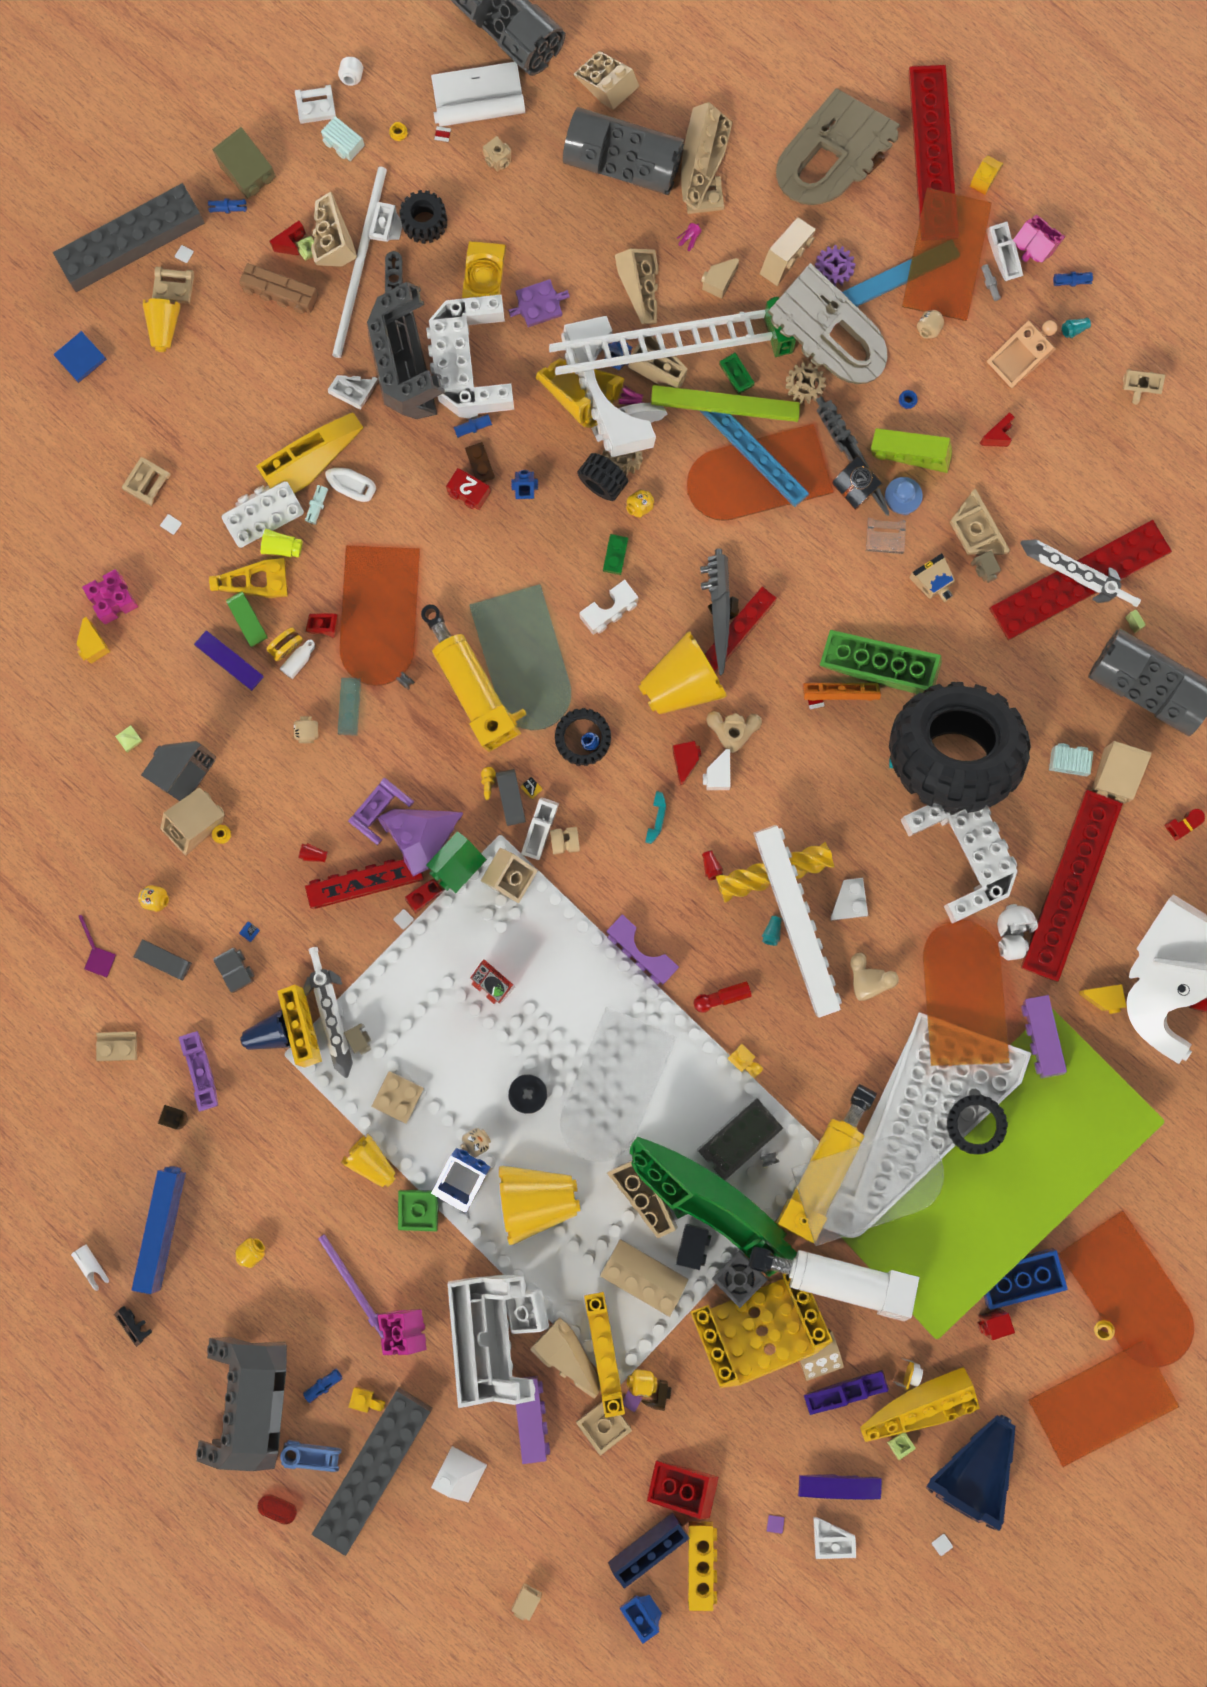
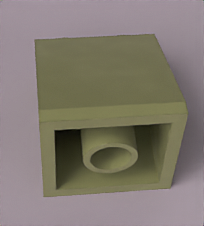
M242 127L212 149L220 168L247 199L250 196L256 195L259 189L271 183L273 178L276 177L272 166Z

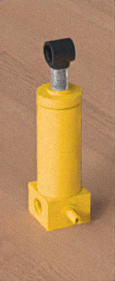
M426 605L421 611L422 619L427 623L430 630H433L439 641V644L434 647L432 653L471 721L469 725L481 746L486 751L491 752L522 734L516 721L526 716L525 710L521 709L511 714L505 708L463 634L451 636L445 625L443 613L435 605ZM432 612H436V617L429 620V615Z
M858 1084L851 1097V1107L843 1121L830 1120L791 1199H787L775 1222L777 1225L810 1243H815L827 1219L824 1216L861 1145L860 1143H862L865 1137L862 1133L858 1132L856 1127L863 1112H866L871 1107L877 1095L876 1092Z

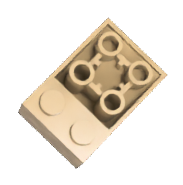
M601 51L594 54L591 59L573 74L602 104L612 110L639 87L632 68Z

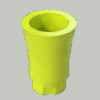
M265 528L261 541V554L300 557L303 541Z

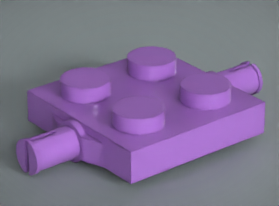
M549 279L515 291L518 307L510 309L508 312L510 317L521 314L525 319L527 327H531L561 317L562 311L559 301L570 298L568 290L557 293Z

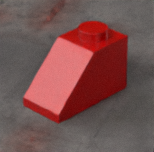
M695 741L672 746L680 785H684L698 764L699 757L702 756L700 746H696Z

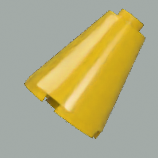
M151 298L148 299V302L144 299L142 305L151 347L155 348L156 352H166V349L171 347L180 311V303L175 301L174 305L170 304V300Z
M368 1133L366 1137H361L350 1148V1156L348 1158L344 1156L341 1160L344 1166L380 1187L385 1185L389 1187L396 1179L394 1177L395 1171L372 1136Z

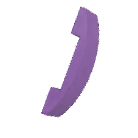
M198 1031L180 1036L179 1041L183 1056H186L195 1089L194 1096L198 1111L201 1112L218 1106L212 1071Z

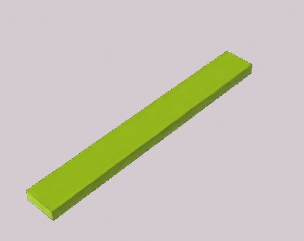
M657 385L652 386L651 405L794 422L799 420L800 402Z

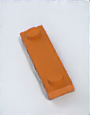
M803 683L804 700L872 701L880 700L881 698L879 683Z

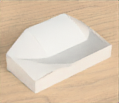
M377 202L369 238L386 242L389 240H399L402 223L395 205Z

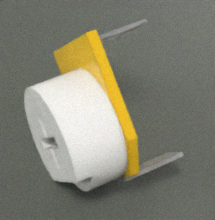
M902 1358L909 1361L903 1383L893 1382L908 1390L910 1384L914 1386L920 1384L923 1369L920 1364Z

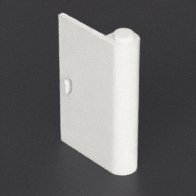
M516 62L431 75L437 112H433L435 124L439 123L440 127L525 113Z

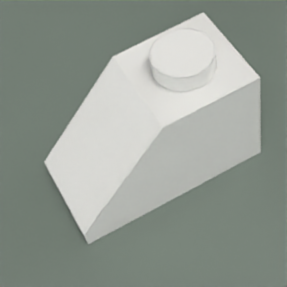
M726 749L707 768L706 774H703V785H706V790H730V749Z

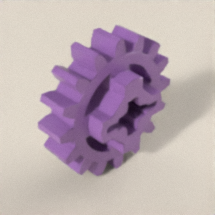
M834 245L832 250L828 246L826 252L821 250L820 256L816 258L815 268L832 282L834 286H836L837 282L842 286L844 280L848 282L850 276H853L855 263H852L854 256L849 257L850 251L844 252L843 246L839 250L837 245Z

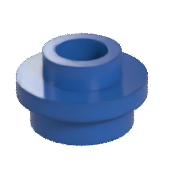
M906 390L900 394L899 404L903 408L911 409L917 404L918 398L913 391ZM905 398H909L911 402H906Z
M591 732L584 734L581 739L582 747L586 751L596 749L600 743L599 736Z

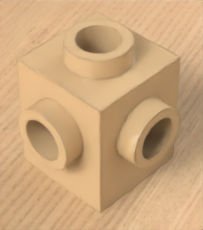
M497 136L483 146L485 161L490 168L493 167L498 172L509 166L512 151Z

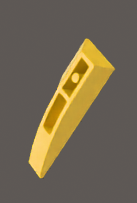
M352 412L299 438L256 465L270 488L283 481H287L295 494L311 484L359 434L363 426Z
M964 1367L929 1380L896 1398L860 1427L864 1441L868 1442L943 1424L948 1421H954L965 1414H971L975 1410L980 1409L974 1386Z

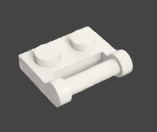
M325 85V88L305 91L295 90L300 124L329 120L336 116L331 85ZM327 95V99L303 102L302 100Z

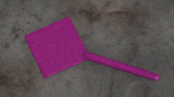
M79 915L81 924L92 947L84 969L107 978L116 954L95 946L83 916Z

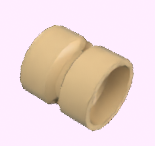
M577 827L566 828L565 831H562V829L550 830L553 855L562 854L565 850H568L569 853L580 851Z

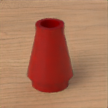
M302 843L298 858L303 859V861L325 863L328 852L309 843Z
M712 850L704 852L702 857L705 876L709 880H715L716 876L723 875V868Z

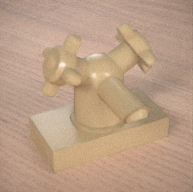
M1128 369L1123 377V389L1134 391L1132 403L1136 405L1140 402L1142 392L1162 394L1165 375Z

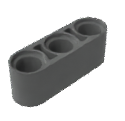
M515 769L497 772L496 777L507 826L525 823L526 820Z
M143 939L133 956L182 981L192 964Z

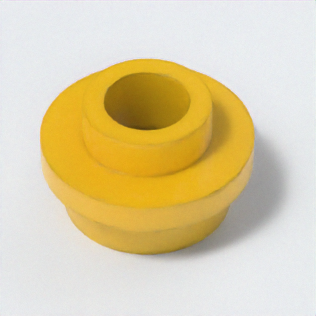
M395 122L391 125L389 134L393 140L402 141L407 137L408 131L404 124Z
M218 825L212 831V838L216 843L225 844L231 838V830L225 825ZM220 831H224L223 837L218 836Z
M1101 1320L1096 1323L1094 1332L1099 1339L1110 1340L1114 1336L1115 1328L1109 1321ZM1106 1327L1108 1332H1103L1101 1328Z

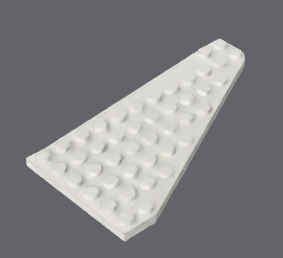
M919 1012L907 1043L863 1134L865 1137L862 1143H860L861 1145L825 1216L827 1219L822 1228L847 1238H855L862 1235L955 1147L947 1131L948 1114L954 1104L966 1096L984 1095L992 1098L999 1105L1022 1083L1031 1053ZM971 1105L965 1108L957 1120L961 1136L964 1138L990 1111L980 1105Z

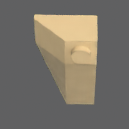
M329 192L315 201L314 220L316 225L312 234L314 236V244L311 245V251L316 265L342 267L356 259L357 255L334 196Z
M631 248L616 254L618 274L641 324H656L657 301L655 300V291L658 290V284L655 283V275L658 274V263L655 250Z
M558 1318L542 1334L530 1350L549 1368L551 1366L555 1367L560 1371L559 1375L564 1378L568 1376L574 1380L575 1386L595 1398L601 1391L599 1377L574 1331L566 1322Z

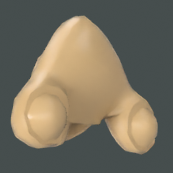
M716 711L710 712L706 718L708 726L716 732L722 745L726 749H730L731 753L738 751L762 725L761 717L757 714H750L746 719V723L744 717L739 716L737 713L727 716L724 722L722 721L721 714Z
M856 953L851 958L850 964L853 970L854 993L859 1001L868 1000L885 990L894 988L898 984L899 977L894 971L885 973L881 969H866L867 961L864 954Z

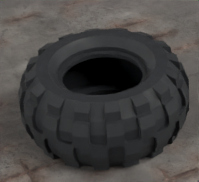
M951 682L947 687H943L941 684L930 686L923 693L919 692L903 706L892 726L889 750L894 771L910 794L917 793L921 802L930 807L935 803L944 806L943 811L956 813L958 809H966L967 813L982 810L986 805L992 807L1008 797L1009 792H1013L1018 787L1024 777L1030 759L1029 751L1031 744L1029 734L1018 710L1010 708L1007 699L999 693L992 695L987 692V687L977 684L973 688L964 686L963 682ZM945 734L963 735L976 741L984 749L987 756L973 761L956 760L940 752L932 740Z

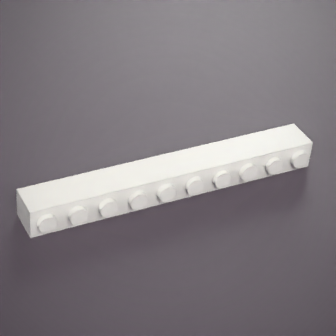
M777 825L754 832L753 834L816 1016L822 1017L841 1010L839 1004H842L839 994L834 991L833 986L836 984L832 974H828L827 968L829 963L826 956H822L821 949H823L820 938L816 939L814 931H817L816 925L809 918L810 908L807 901H803L802 895L804 890L801 883H797L795 876H798L795 865L790 863L789 858L792 856L789 847L784 845V832Z

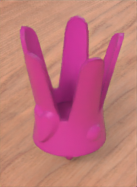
M690 223L687 230L677 237L679 239L685 234L680 240L679 246H682L692 237L687 250L690 251L694 247L697 237L702 232L698 226L699 224Z
M624 385V393L621 394L623 398L619 399L618 404L632 405L645 403L642 401V394H638Z

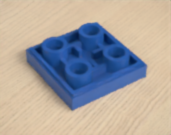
M82 331L53 354L78 383L107 360Z

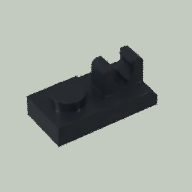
M125 1306L114 1314L136 1347L152 1333L151 1329L147 1332H141V1326L146 1323L145 1320L135 1324L134 1314L130 1309H126Z

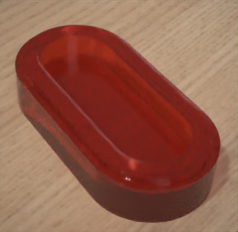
M271 1494L264 1495L257 1505L261 1515L281 1524L292 1523L297 1515V1509L294 1504Z

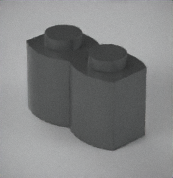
M234 947L213 958L231 993H235L253 983L252 977L255 976L250 966H245L243 960L246 958L243 952Z

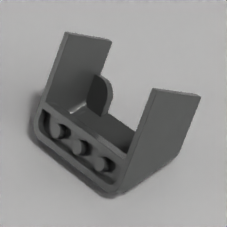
M197 741L164 744L156 748L153 753L154 757L141 776L181 801L195 791L215 762L216 756Z

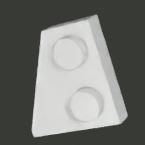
M337 375L328 388V393L361 410L378 384V378L361 379V376L347 377Z
M863 878L843 880L830 920L868 916Z

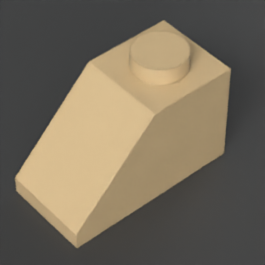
M735 258L713 265L708 272L705 271L701 282H703L702 290L722 299L738 269L739 259Z

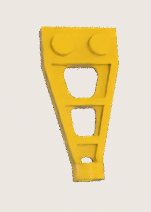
M285 559L263 560L222 575L209 576L210 590L237 594L243 591L245 595L265 598L287 597ZM264 571L267 578L266 587L253 586L251 584V576L253 574ZM246 576L245 587L232 586V579L234 577Z

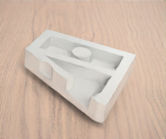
M813 1517L816 1559L856 1558L854 1534L818 1517Z

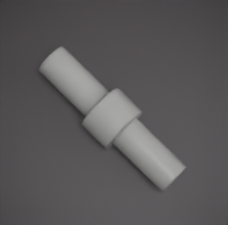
M988 264L983 265L981 269L986 279L984 281L985 285L990 290L993 300L998 301L1001 297L997 289L996 278L992 276Z

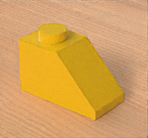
M987 155L974 174L969 187L986 195L1003 163Z
M84 617L76 643L80 649L77 652L83 661L87 660L92 664L111 651L91 620Z
M1122 984L1079 991L1080 996L1101 1011L1108 1010L1109 1014L1120 1013V1008H1126Z

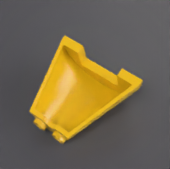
M559 358L551 363L548 368L545 367L537 372L536 380L542 383L579 424L586 428L598 425L591 414V400L585 397L586 393L580 387L578 374H575V372L561 375L555 374L556 367L567 365L565 359ZM594 369L595 378L600 390L613 403V400H617L620 395L624 378Z
M690 631L676 643L640 682L641 685L638 686L643 696L648 695L650 701L647 703L653 712L657 711L659 715L727 697L718 677Z
M499 1166L501 1203L509 1245L517 1244L577 1216V1212L581 1211L579 1199L575 1200L574 1192L578 1191L577 1181L572 1180L571 1175Z

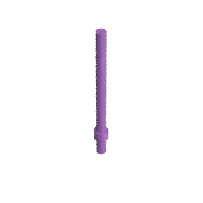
M322 1235L318 1238L368 1316L370 1325L375 1327L381 1338H384L383 1331L379 1329L378 1313L375 1314L326 1235Z

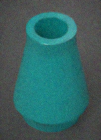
M1087 317L1084 319L1066 320L1062 324V333L1066 338H1073L1089 329L1091 321Z
M771 916L762 934L763 943L777 946L781 937L782 918Z

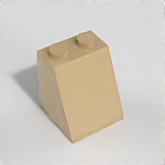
M1116 741L1112 742L1103 750L1091 791L1105 797L1115 798L1116 801L1123 804L1132 801L1152 753Z
M199 787L163 813L160 829L186 856L208 837L216 826L223 823L225 814L223 809L212 801L211 796Z

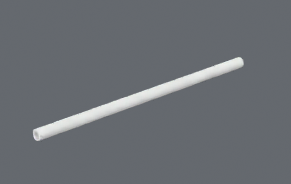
M378 167L357 251V258L332 356L336 358H341L370 242L369 232L377 202L380 201L387 169L384 167Z

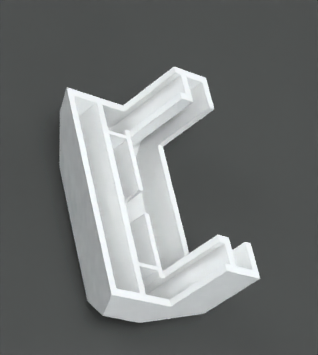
M495 1275L448 1281L458 1408L492 1401L512 1405L535 1401L533 1379L512 1376L513 1363L510 1354L511 1342L509 1340V1321L506 1309V1300L511 1299V1296L525 1297L526 1283L524 1276Z

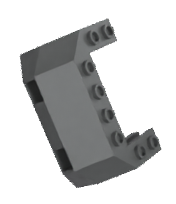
M405 282L377 297L367 321V329L384 405L404 416L421 419L438 415L434 398L444 394L445 389L441 385V375L436 373L431 376L430 371L426 368L414 313L412 312L424 305V301H421L419 293L421 289L416 285Z
M232 1337L209 1338L207 1358L229 1365L221 1439H212V1444L199 1440L196 1451L197 1462L219 1470L261 1471L275 1469L279 1449L286 1378V1342L250 1343Z

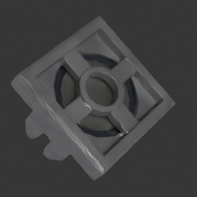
M740 1250L712 1278L739 1308L768 1280L760 1271L748 1268L749 1259Z

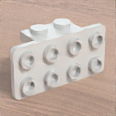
M283 481L272 488H269V486L264 487V485L254 490L255 493L239 497L237 499L238 502L235 503L237 507L222 514L221 518L238 547L242 548L262 537L265 528L273 531L303 515L304 511L287 481Z

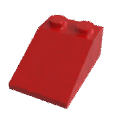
M656 1460L647 1502L698 1519L710 1518L719 1477Z

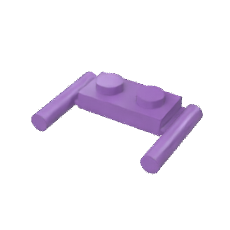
M383 778L348 822L378 846L382 839L368 827L373 824L394 799V796L399 798L408 807H411L414 801L389 780Z

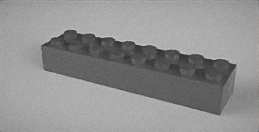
M182 183L54 251L53 254L75 292H78L205 223Z
M400 1387L396 1390L311 1535L341 1554L347 1555L430 1414L431 1406Z

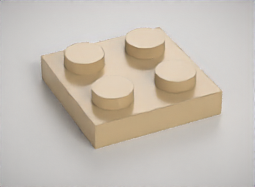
M389 1071L371 1107L407 1124L424 1088Z
M602 1402L576 1421V1424L600 1456L632 1431L622 1415L605 1418Z

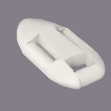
M337 467L328 469L325 472L328 482L336 491L361 502L370 501L376 491V485L371 479L349 468ZM366 486L369 487L365 495H363Z

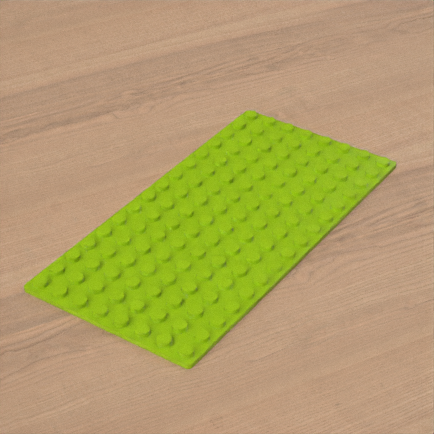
M1054 1009L1052 1011L1067 1072L1064 1075L1041 1079L1040 1074H1037L1035 1070L1036 1056L1032 1055L1030 1043H1032L1031 1035L1028 1036L1026 1030L1010 1044L1013 1047L1030 1052L1031 1056L1022 1083L999 1104L1004 1110L1003 1112L1006 1114V1121L1008 1122L1007 1133L1003 1142L993 1151L979 1155L966 1153L955 1146L862 1235L855 1238L839 1235L870 1269L885 1273L894 1270L919 1277L912 1315L934 1339L941 1338L1164 1124V1119ZM990 1112L964 1139L973 1144L988 1142L996 1131V1120L993 1113Z

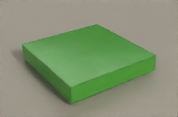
M399 1190L398 1230L437 1232L438 1197L429 1190Z

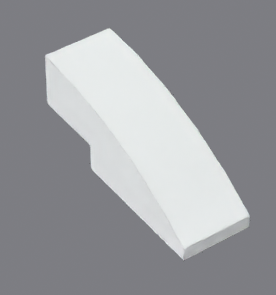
M1008 222L987 228L988 240L1004 280L1008 281L1023 276L1016 244L1011 238Z
M543 797L539 799L521 855L540 860L559 803Z

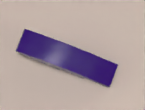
M205 631L194 643L199 650L251 691L264 678L261 673L208 631Z
M883 1370L807 1393L804 1395L809 1414L813 1415L847 1406L849 1403L867 1399L872 1395L888 1392L889 1388Z
M835 1474L799 1475L798 1496L824 1499H881L882 1478L838 1476Z

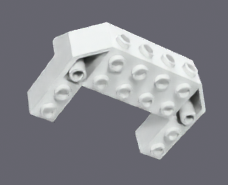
M502 294L446 300L430 318V327L426 328L427 338L431 339V345H428L429 356H433V363H430L431 375L440 374L442 377L440 379L441 385L445 389V393L439 395L438 400L458 417L476 419L479 413L514 410L511 383L474 387L469 346V325L505 322Z
M934 803L932 807L927 805L901 819L909 837L937 823H941L942 826L950 823L980 885L974 887V892L944 906L952 924L1009 897L1017 874V862L1013 856L1010 857L1007 851L1009 849L1008 844L1004 839H1001L998 833L1000 829L997 823L992 821L990 817L991 811L987 805L977 812L967 813L966 809H958L956 813L943 811L944 806Z

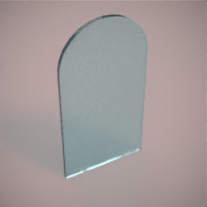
M541 585L470 604L469 606L495 692L511 714L521 709H524L527 713L526 716L516 721L517 726L527 730H541L557 723L565 715L570 705L571 685Z

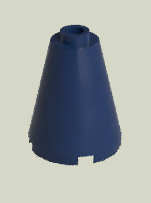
M282 1010L243 1031L240 1037L242 1046L248 1050L291 1048Z

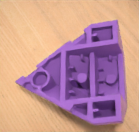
M392 809L377 818L386 833L390 832L403 853L406 866L411 874L415 876L429 869L426 864L445 845L454 830L455 824L462 817L463 812Z

